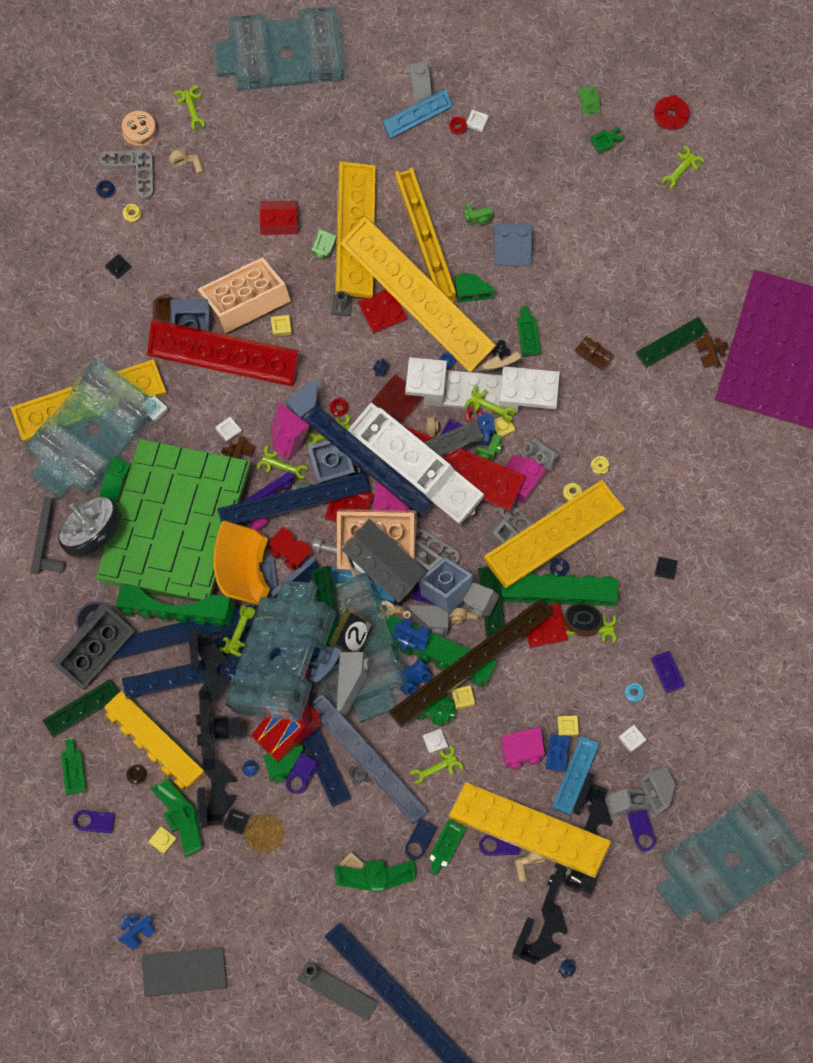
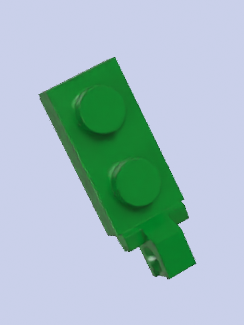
M523 306L520 310L521 317H517L522 357L541 355L536 318L529 315L528 306Z
M73 739L65 740L66 751H62L61 761L66 796L86 793L80 749H75Z
M447 821L431 852L429 861L433 863L429 873L436 876L441 866L446 868L466 831L465 827L453 821Z

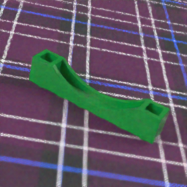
M121 585L116 607L125 616H132L133 614L143 618H150L152 616L164 621L175 619L182 623L194 621V623L199 625L211 623L214 626L223 627L224 625L231 626L235 602L231 597L211 595L193 604L168 605L152 599L139 586Z

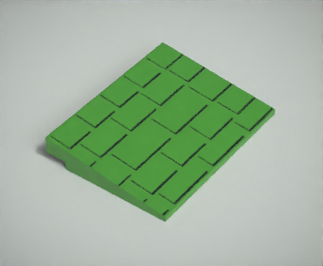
M139 439L119 502L123 512L122 525L115 537L105 546L96 575L97 580L101 584L119 587L121 585L139 586L144 593L201 601L211 596L216 582L214 548L221 526L217 509L240 502L251 462Z

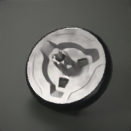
M96 497L86 501L79 507L71 503L69 507L73 512L67 517L60 529L59 544L65 553L76 558L87 557L98 552L119 531L123 521L121 507L115 500L109 497Z

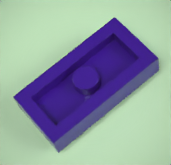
M670 651L651 657V662L666 694L684 688V682Z

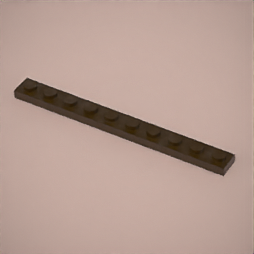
M540 598L389 711V715L400 728L404 727L553 615V611Z

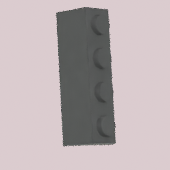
M370 518L350 537L341 549L398 603L412 590L426 572L423 567Z
M101 603L53 657L50 663L83 690L134 633V630L107 605Z

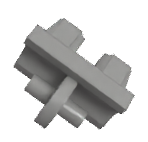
M533 437L531 442H527L523 449L525 454L550 471L553 468V462L559 456L554 448L546 445L537 437Z

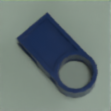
M419 819L405 846V854L410 860H419L423 857L436 831V826ZM412 843H417L421 846L422 853L419 856H411L407 852V847Z

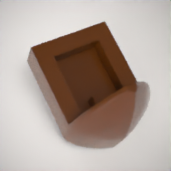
M163 294L154 299L152 319L170 322V299H173V297Z

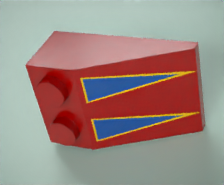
M299 698L298 702L278 701L252 733L251 737L275 761L279 762L321 725L320 715L309 705L311 723L305 725L302 718L301 698Z

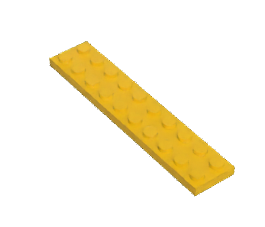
M365 216L340 243L469 372H473L497 346L368 217Z

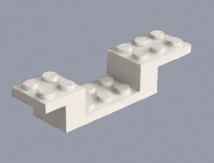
M409 357L405 395L423 396L424 405L464 409L465 403L468 399H471L472 389L476 385L478 386L476 392L479 394L483 393L484 389L487 390L484 397L485 400L504 409L512 407L516 410L515 414L518 412V406L556 409L560 372L503 366L502 375L446 370L447 361ZM482 406L479 407L482 411H491Z
M373 403L368 405L347 430L460 525L485 496L457 473L442 457Z

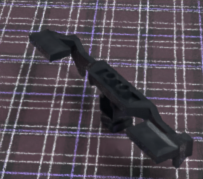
M190 628L189 653L191 670L199 669L198 655L205 662L206 682L198 691L199 714H196V726H200V734H197V746H201L202 769L211 780L212 801L207 808L205 787L197 789L199 829H207L209 825H222V817L236 799V795H227L223 791V786L226 783L235 782V778L218 759H211L210 738L212 737L214 741H227L230 739V736L233 739H241V717H233L230 720L228 716H215L209 721L208 701H215L230 680L229 676H220L217 673V668L222 664H229V660L212 642V633L197 634V628Z
M589 772L575 802L573 813L580 816L586 802L590 815L584 830L603 837L597 833V827L602 824L609 827L612 826V820L605 801L608 789L593 784L595 774ZM556 862L555 868H557L555 875L551 874L547 886H550L541 909L545 923L538 940L529 945L526 943L535 919L528 917L514 947L512 959L517 961L522 959L535 965L537 962L560 951L561 946L553 943L552 935L557 932L564 935L567 934L561 908L554 904L561 883L564 884L565 889L579 893L583 891L582 896L590 899L598 876L596 875V878H593Z

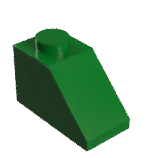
M461 273L454 276L457 303L494 299V288L476 275Z
M116 457L112 458L105 472L99 497H109L118 502L123 492L131 463Z
M302 745L296 746L279 762L275 761L270 754L264 755L270 782L282 783L286 781L300 753L303 754Z

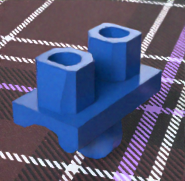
M484 413L477 420L484 439L478 441V445L489 446L490 436L494 435L495 425H493V417L490 414Z
M406 618L400 623L397 622L392 637L397 639V642L403 644L401 650L406 651L410 647L424 652L429 639V629L423 626L418 631L412 629L413 623Z
M419 658L409 668L404 665L402 668L405 672L394 683L406 696L408 694L411 695L417 691V685L421 682L427 683L432 678L430 674L432 671Z
M550 734L546 762L547 770L566 771L570 737Z
M134 913L128 918L124 914L122 919L125 922L119 927L122 931L128 926L130 928L117 937L120 943L133 950L140 944L134 936L138 931H141L146 938L155 932L150 923L152 920L148 915H144L133 924L138 919L137 915Z

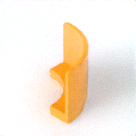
M228 521L221 523L215 542L214 573L221 592L227 597L262 606L270 588L264 580L263 572L259 570V563H262L268 538L258 530Z

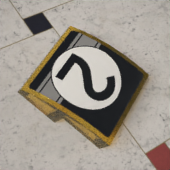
M346 609L329 645L342 650L341 652H362L374 624L357 613Z

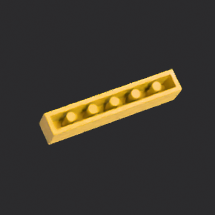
M122 691L104 707L105 717L111 723L116 722L120 726L118 729L124 736L130 735L134 739L132 743L139 750L143 748L147 752V758L152 763L157 762L162 766L160 770L167 777L171 775L175 779L174 784L180 790L185 789L189 792L205 776L204 770L130 699H126Z

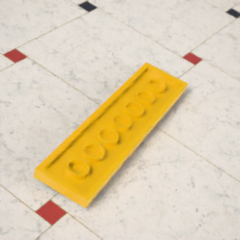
M341 161L338 165L335 295L338 291L342 290L347 293V296L372 298L373 276L340 243L365 216L374 223L376 165Z
M154 359L99 377L98 379L112 388L106 398L86 383H81L10 407L22 442L39 438L43 432L51 434L119 411L121 409L117 405L123 397L136 405L150 400L154 395L156 397L166 395V390Z
M601 480L486 554L483 560L504 588L507 589L623 513L625 508L604 481Z
M465 782L449 814V819L593 878H596L611 846V841L467 782Z

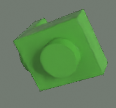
M595 86L577 89L582 114L599 113L600 97Z
M466 203L463 214L465 220L469 221L471 226L477 224H488L492 220L493 212L491 207L473 211L470 203Z
M319 230L314 246L310 249L315 252L314 256L323 259L325 256L330 257L337 236Z
M494 434L488 450L477 447L475 455L493 462L496 453L500 454L503 443H500L501 436Z

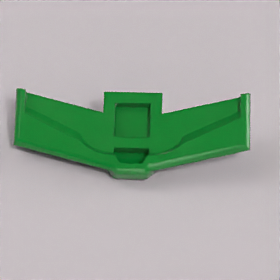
M169 779L151 786L150 789L169 809V811L163 813V816L171 832L179 829L185 858L198 853L203 846L196 819L197 813L193 805L186 800Z
M384 860L364 861V870L338 866L337 864L333 866L336 886L371 892H382L383 890L415 880L413 860L385 868Z

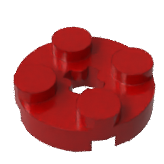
M677 95L664 97L656 103L654 107V120L661 128L679 130L688 122L690 116L689 107ZM669 110L675 111L674 117L673 115H667L669 113Z

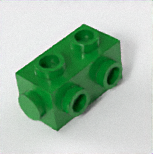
M442 697L416 718L420 720L427 718L432 720L433 724L443 726V724L448 725L449 720H454L457 710L454 709V702H451V699Z

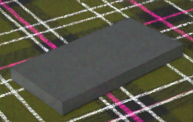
M223 948L142 956L145 997L226 989Z

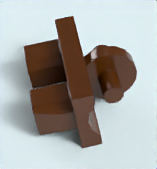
M702 333L703 338L695 341L699 353L705 350L709 351V354L700 357L704 368L712 366L716 368L722 367L717 352H719L721 357L725 356L724 350L728 348L727 342H721L720 338H716V344L714 345L709 333Z
M587 336L575 349L577 354L601 370L613 357V354L604 349L599 342H594Z
M240 436L236 447L235 444L230 443L229 447L222 448L221 453L228 457L241 459L242 454L252 457L255 447L253 444L246 442L245 437Z

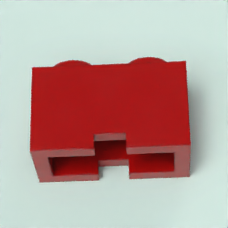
M282 526L268 543L269 553L276 559L280 557L284 560V564L289 569L297 570L311 558L313 548L302 540L299 542L294 540L295 535Z

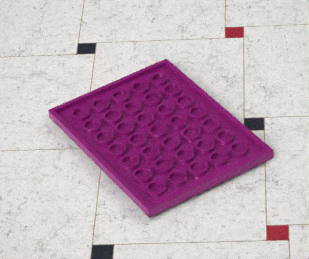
M754 269L715 401L813 429V286Z

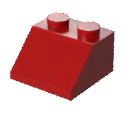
M260 201V234L296 235L297 201Z

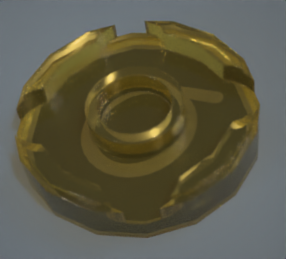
M270 814L256 815L247 822L244 829V838L247 845L253 851L270 853L281 845L284 839V830L281 822L276 817Z

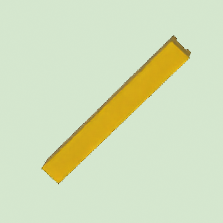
M413 167L401 173L396 171L395 182L428 278L449 299L456 301V291Z

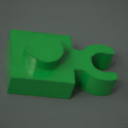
M619 127L614 128L611 133L604 130L590 137V141L598 155L614 148V142L620 143L624 140V135H615L619 133Z

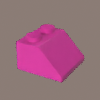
M281 403L277 406L270 427L273 450L277 454L289 460L302 448L309 425Z
M513 455L505 467L526 476L516 498L517 501L525 504L544 478L546 467L531 458Z
M540 727L501 736L500 750L505 768L516 770L521 768L523 764L530 763V765H536L541 763L545 752Z

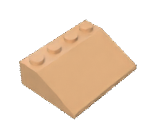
M263 257L197 289L202 299H208L209 311L224 333L233 331L235 328L249 323L291 301L285 283Z
M340 509L337 511V569L350 570L345 554L341 550L342 545L369 518L415 560L417 510Z

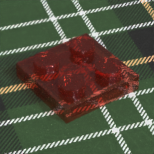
M394 374L373 398L371 403L383 409L398 423L403 424L423 401L424 397L405 395L406 382Z

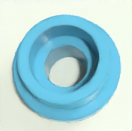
M631 683L625 688V697L629 701L639 702L642 700L644 689L640 684ZM636 690L638 695L633 696L631 691Z

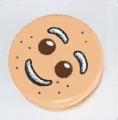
M133 111L127 114L122 122L124 139L133 146H145L151 143L156 136L154 118L145 111Z

